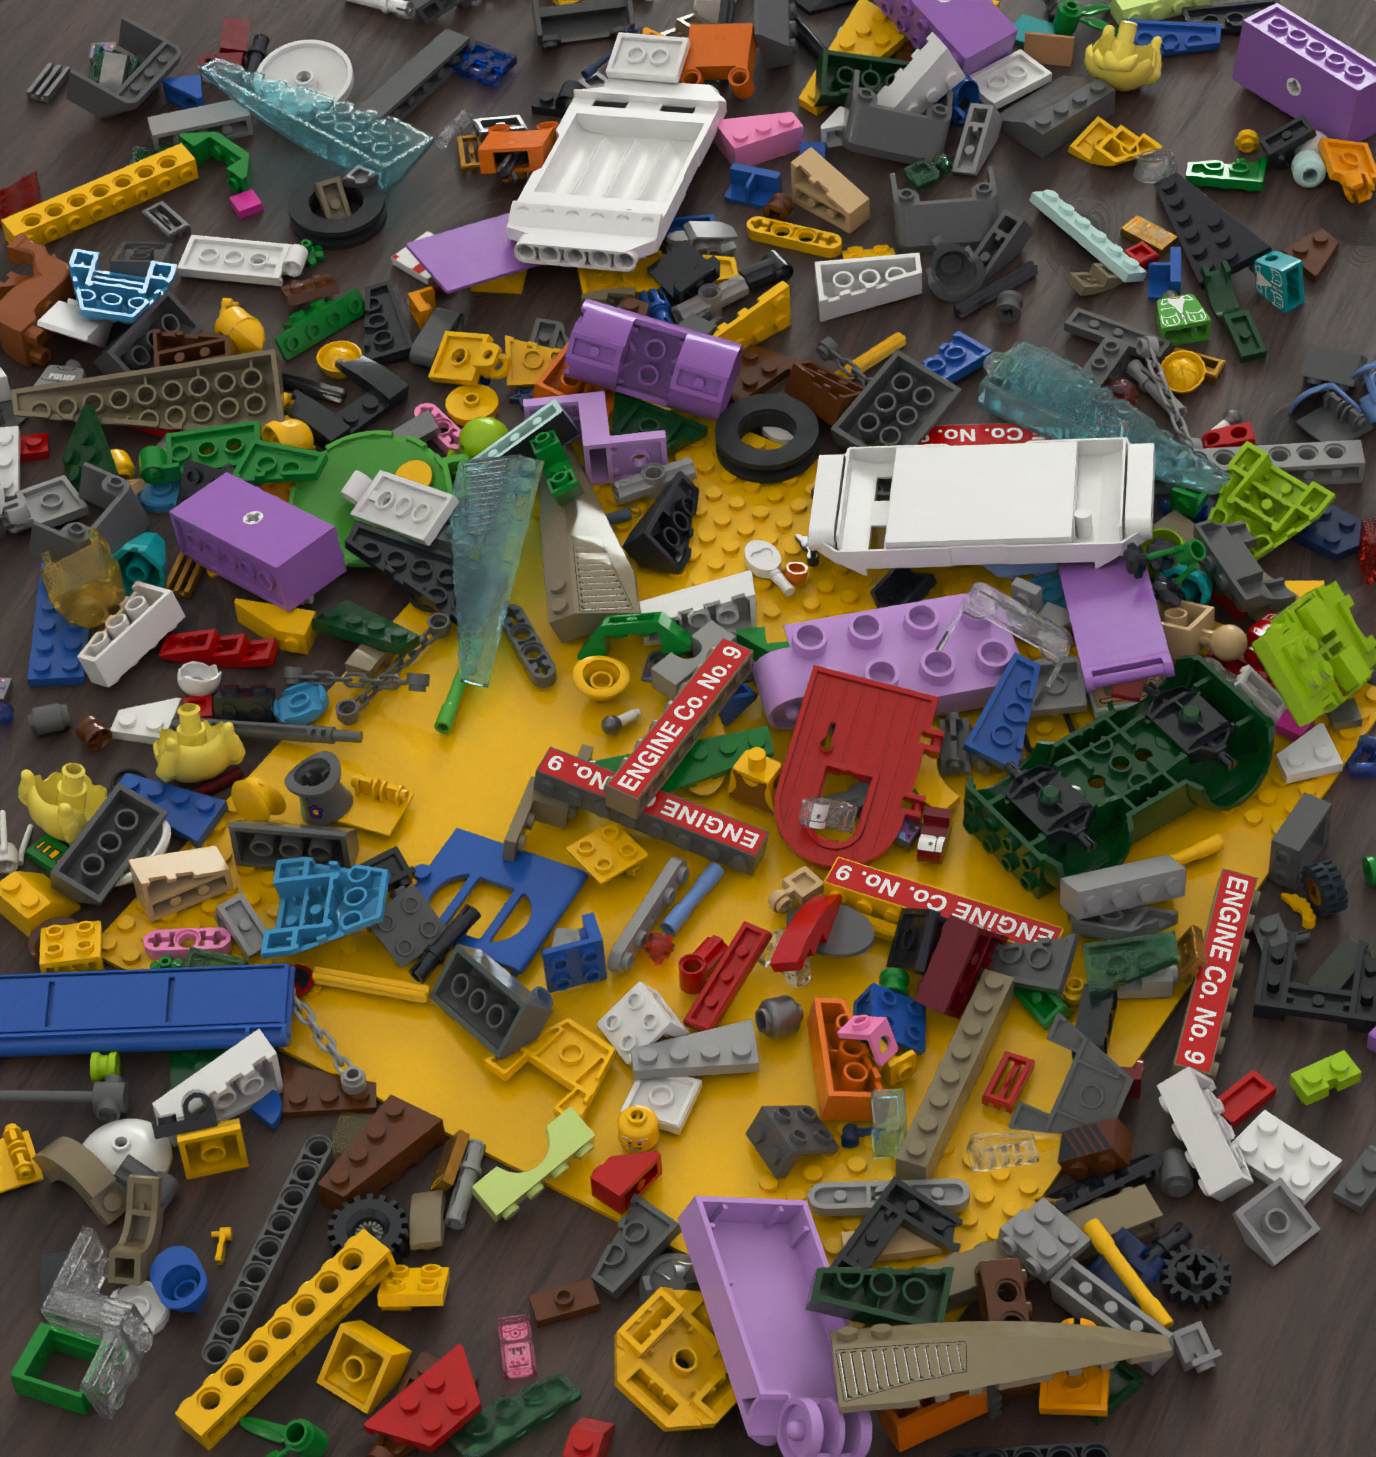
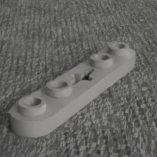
M673 856L668 861L613 946L608 958V970L623 974L626 970L629 971L638 950L646 946L649 933L667 905L671 906L674 902L679 886L686 883L690 873L686 860Z
M960 1179L901 1180L951 1213L960 1212L969 1205V1186ZM891 1180L817 1183L809 1190L808 1205L810 1210L818 1216L867 1215Z

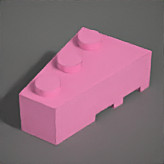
M793 112L721 119L717 126L718 131L714 137V143L731 166L733 162L753 166L800 150V142H804L803 125Z

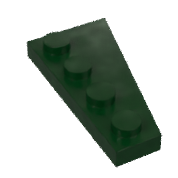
M345 600L337 606L325 610L323 614L312 619L314 631L401 656L420 646L418 634L349 600Z

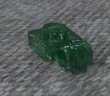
M938 154L931 163L926 158H923L905 167L904 176L919 190L938 180L939 174L947 175L953 169L952 159L946 154Z

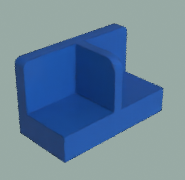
M733 162L730 167L731 185L724 195V200L726 202L764 209L773 194L782 193L781 172Z
M1170 247V262L1149 263V301L1162 299L1163 294L1168 290H1175L1178 296H1180L1181 247Z

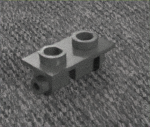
M949 712L945 719H940V731L945 732L941 747V775L971 773L970 753L963 750V746L970 735L969 718L959 717L958 712Z

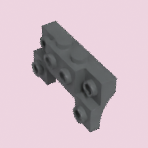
M1209 519L1194 524L1193 537L1200 540L1206 549V556L1203 559L1206 570L1212 572L1216 578L1218 588L1226 593L1230 601L1236 599L1244 612L1266 606L1269 611L1291 605L1296 601L1295 593H1290L1285 585L1284 577L1263 580V570L1249 551L1250 548L1257 546V538L1255 536L1252 537L1248 532L1245 521L1221 524Z

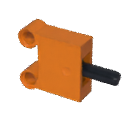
M721 0L718 24L690 25L689 40L691 45L685 61L684 71L680 76V83L705 85L704 80L728 79L735 97L747 99L755 91L752 80L757 42L754 36L753 23H733L734 0Z
M555 121L543 122L537 125V130L511 131L510 126L507 124L489 127L488 135L478 148L481 174L496 173L502 177L504 182L512 181V172H517L519 179H525L528 176V172L530 178L533 171L542 168L557 141L556 129L559 123Z

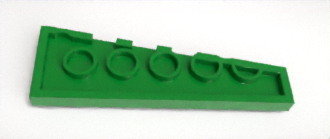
M768 726L698 740L660 790L672 793L683 788L689 789L694 787L696 783L709 778L715 779L731 772L734 764L742 754L754 747L764 749L766 757H774V748ZM630 754L596 760L595 764L617 772L625 756L629 757Z

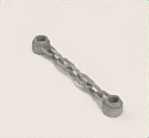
M1143 336L1136 342V352L1145 358L1151 376L1155 379L1159 395L1163 404L1167 407L1174 430L1178 433L1180 439L1179 450L1203 449L1202 441L1199 438L1190 437L1187 425L1180 415L1175 397L1168 388L1165 374L1156 358L1159 351L1158 339L1155 336ZM1156 366L1159 370L1157 374L1153 370ZM1159 381H1162V382H1163L1164 387H1161V384H1160ZM1167 393H1168L1169 396H1170V400H1169L1168 402L1166 401V398H1165V395H1166ZM1171 408H1174L1176 414H1173ZM1179 420L1182 424V427H1180V429H1178V426L1176 424Z
M294 987L293 1013L303 1025H308L313 1031V1039L323 1052L329 1053L334 1059V1068L341 1076L343 1091L349 1095L362 1093L367 1086L364 1071L354 1066L347 1057H341L336 1050V1041L327 1030L320 1029L315 1022V1013L308 1004L300 1002L295 995L296 989ZM303 1007L310 1014L306 1016V1021L300 1015L303 1012ZM323 1034L330 1041L326 1044L327 1048L320 1041L323 1039ZM344 1062H346L349 1067L343 1072L340 1067H343Z

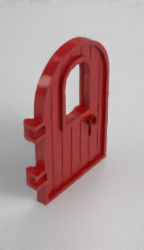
M813 665L774 799V815L778 832L785 845L794 855L813 867L827 871L831 870L837 857L868 866L882 858L893 847L901 833L905 819L912 823H920L926 803V796L913 793L923 755L926 754L930 758L938 759L943 744L945 732L931 728L939 697ZM830 725H836L831 738V748L828 750L822 749L825 746ZM921 735L931 739L930 745L919 743ZM828 773L840 776V774L850 775L853 778H857L860 782L869 784L856 831L851 838L843 842L828 840L823 836L818 837L814 828L809 827L813 806L820 802ZM902 800L913 804L911 810L903 807L900 808Z

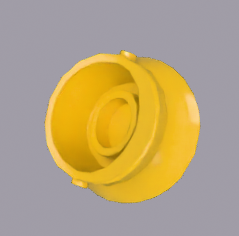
M246 777L244 780L236 781L232 786L231 796L234 807L244 820L268 822L270 815H280L286 809L285 800L279 791L258 777Z

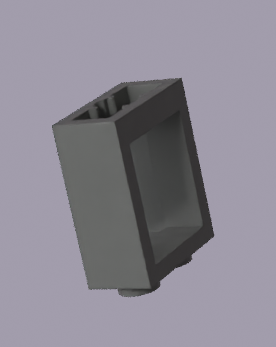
M1306 792L1303 794L1271 841L1269 880L1296 891L1301 883V877H1303L1301 875L1303 867L1314 863L1328 844L1332 803Z

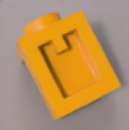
M432 286L408 293L410 314L420 330L423 329L432 315V309L436 308L435 292Z

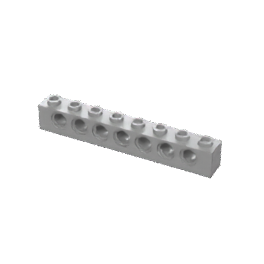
M1361 440L1257 445L1258 448L1269 454L1273 465L1308 486L1312 481L1319 485L1363 483L1365 458ZM1242 446L1155 451L1154 494H1170L1173 487L1180 488L1184 481L1210 489V491H1218L1220 485L1225 483L1229 462Z

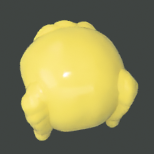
M1119 21L1117 37H1114L1115 28L1112 25H1106L1102 36L1095 42L1093 47L1090 44L1086 48L1084 63L1091 77L1099 78L1118 91H1131L1142 85H1152L1161 77L1162 56L1160 48L1162 39L1157 36L1148 45H1134L1138 27L1135 22Z
M194 703L181 705L177 709L180 720L177 731L161 729L159 731L160 739L156 740L153 744L154 755L158 763L156 775L164 782L176 780L181 783H197L216 777L225 771L228 766L240 764L246 752L239 736L234 732L233 724L220 721L218 724L210 726L207 720L201 722L199 705Z
M68 763L62 767V773L53 772L45 780H42L41 775L34 776L28 769L21 772L18 797L28 807L31 818L51 837L67 842L71 846L107 798V789L101 785H93L91 779L85 774V768L82 765Z

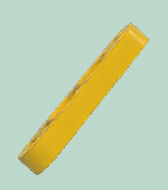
M761 216L750 218L746 224L747 236L753 241L825 258L837 257L842 252V239L835 233ZM782 232L788 233V235L786 236H778L776 234ZM803 238H810V239H812L811 241H808V242L800 241V240L803 239Z

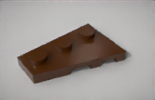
M284 1063L283 1118L376 1112V1082L366 1081L367 1086L362 1093L349 1095L342 1089L340 1075Z

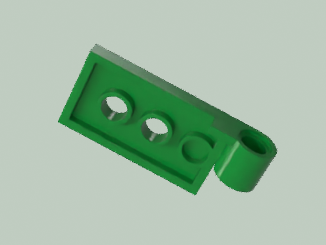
M254 420L167 433L166 452L158 446H148L139 452L140 479H143L148 484L180 481L186 460H192L220 470L226 464H231L232 467L236 468L251 440H261L260 421ZM233 445H240V446H241V447H240L239 449H237V450H234V451L229 450L230 447L233 446ZM204 450H214L212 453L208 455L202 454Z

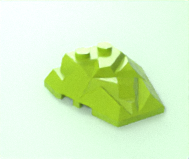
M1246 441L1229 462L1225 483L1220 485L1216 506L1211 508L1207 520L1210 519L1221 524L1245 521L1248 532L1252 537L1255 536L1257 538V546L1249 549L1257 561L1318 520L1334 501L1336 495L1314 481L1309 486L1273 465L1267 452Z

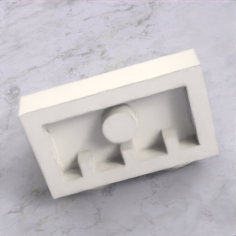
M641 981L597 1023L609 1042L629 1066L632 1065L631 1048L655 1043L662 1035L666 1038L670 1035L676 1038L689 1034V1031L660 993Z

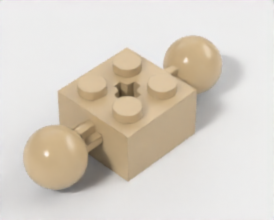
M1159 599L1156 601L1170 656L1175 661L1182 656L1196 655L1204 647H1210L1218 659L1228 662L1239 659L1245 653L1247 637L1241 628L1226 624L1214 631L1215 607L1184 600L1180 601L1179 606L1172 607L1169 603L1163 604Z

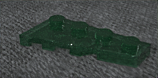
M560 1371L521 1387V1393L514 1396L505 1397L502 1395L492 1399V1405L482 1408V1411L446 1440L445 1443L459 1457H495L581 1400L580 1390Z

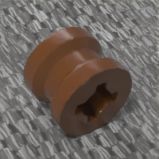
M775 193L764 207L763 215L766 218L786 222L788 215L794 209V203L786 194Z
M92 715L84 718L76 727V736L85 743V746L91 752L105 749L112 740V732L106 726H103V722L97 716Z

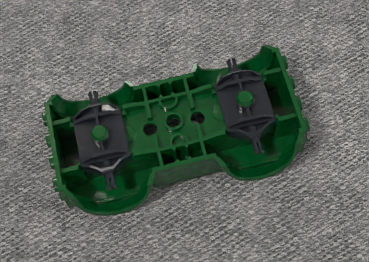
M1199 654L1182 656L1176 660L1174 665L1175 676L1167 677L1158 688L1153 682H1149V684L1147 683L1143 687V692L1148 695L1146 698L1129 708L1118 711L1114 710L1113 700L1107 702L1108 712L1062 739L1056 742L1038 741L1030 755L1019 767L1013 761H1009V763L1007 762L1004 765L1003 770L1009 775L998 783L976 790L973 775L968 777L967 785H965L963 826L967 833L974 835L982 843L986 852L992 853L1000 861L1005 871L1011 872L1019 880L1024 890L1030 891L1039 900L1052 891L1060 889V878L1122 865L1128 856L1131 845L1198 806L1209 810L1223 811L1240 806L1248 800L1262 784L1271 764L1276 727L1272 718L1258 709L1249 697H1245L1229 679L1223 677L1215 669L1214 665L1207 662ZM1140 752H1149L1152 757L1147 758V761H1139L1135 758V755ZM1117 765L1127 766V768L1123 770L1116 769L1114 767ZM1093 779H1103L1105 781L1104 786L1101 788H1093L1088 782Z

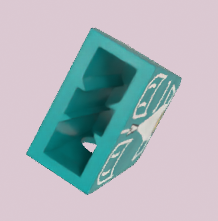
M1271 251L1258 258L1254 264L1249 266V270L1255 274L1257 292L1284 314L1305 303L1302 260L1279 251Z

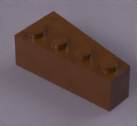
M390 1094L319 1181L318 1188L322 1206L333 1212L335 1209L342 1211L341 1203L346 1200L349 1204L354 1203V1196L360 1195L361 1200L367 1199V1194L374 1193V1198L379 1195V1190L388 1183L394 1184L402 1177L401 1173L412 1164L418 1165L426 1158V1153L434 1147L438 1149L446 1143L443 1119Z

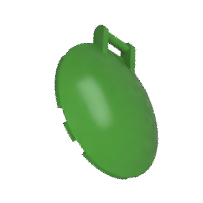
M387 430L359 432L329 443L325 446L326 450L322 452L327 454L328 462L317 481L296 482L291 487L289 504H293L297 508L334 525L338 531L340 548L344 553L345 566L371 567L345 549V540L356 522L372 527L355 520L350 513L356 505L340 495L341 490L355 470L364 473L373 481L380 470L395 475L397 469L408 461H424L431 467L433 473L432 482L429 487L452 494L460 501L454 510L466 508L468 505L474 506L478 503V500L468 502V500L478 499L477 494L467 497L468 494L476 493L473 489L467 491L468 488H473L472 483L466 486L468 482H471V477L466 480L470 473L465 474L470 467L465 468L467 464H470L468 463L470 459L467 454H457L441 458L438 453L436 454L427 447V443L411 435L407 437L394 435L393 431ZM458 471L462 492L454 493L450 473Z

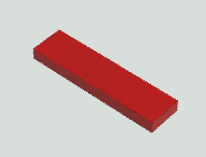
M746 921L742 923L684 1018L683 1023L686 1027L698 1032L718 1027L771 940L772 935L770 931Z

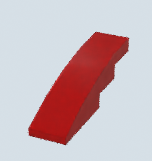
M216 629L166 635L159 657L162 660L183 664L191 661L201 662L208 666L215 664L217 668L273 666L279 644L275 638L250 641L245 633L220 636Z
M841 894L813 896L799 909L779 940L770 961V966L774 972L802 970L806 958L815 956L819 943L828 941L843 899Z

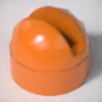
M801 562L788 563L785 570L786 579L793 586L803 584L808 577V566Z

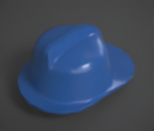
M172 1246L163 1250L156 1256L150 1269L151 1283L161 1303L166 1308L177 1312L190 1313L193 1311L196 1314H200V1306L206 1301L209 1288L207 1275L197 1255L185 1246Z

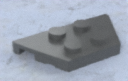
M1138 906L1077 920L1067 912L1072 933L1080 934L1088 939H1109L1117 944L1132 943L1178 923L1177 911L1147 906Z

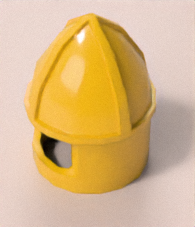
M239 306L230 307L220 314L214 325V334L223 333L224 335H230L240 350V354L263 351L265 342L264 328L257 318L251 316Z

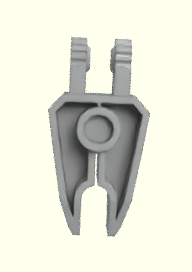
M688 221L683 225L682 231L669 232L666 240L670 245L666 246L665 254L684 240H687L701 255L727 256L736 250L737 247L734 240L738 239V236L732 226L719 221Z

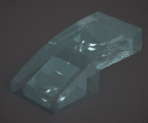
M905 1089L873 1090L871 1092L874 1123L871 1126L873 1157H896L907 1135Z

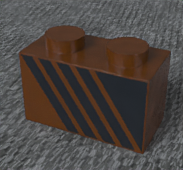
M1117 1117L1063 1131L1057 1163L1074 1181L1128 1167L1134 1135Z

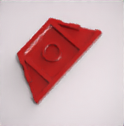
M460 1343L367 1420L363 1424L364 1430L370 1435L374 1436L376 1432L390 1436L394 1442L404 1445L412 1444L417 1449L431 1453L482 1411L463 1346Z

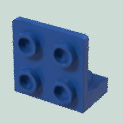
M594 912L582 915L583 928L578 929L579 941L542 950L545 981L549 993L563 991L586 983H594L607 978L603 939Z
M872 983L854 1001L853 1016L887 1017L898 1047L907 1051L913 1050L917 1055H922L925 1052L926 1006L914 1001L911 997ZM882 1036L881 1039H882L884 1042H887L886 1037H885V1036ZM861 1040L862 1043L866 1044L869 1050L868 1040Z

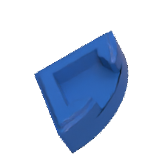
M274 1089L251 1107L252 1115L272 1131L280 1124L282 1115L281 1099Z

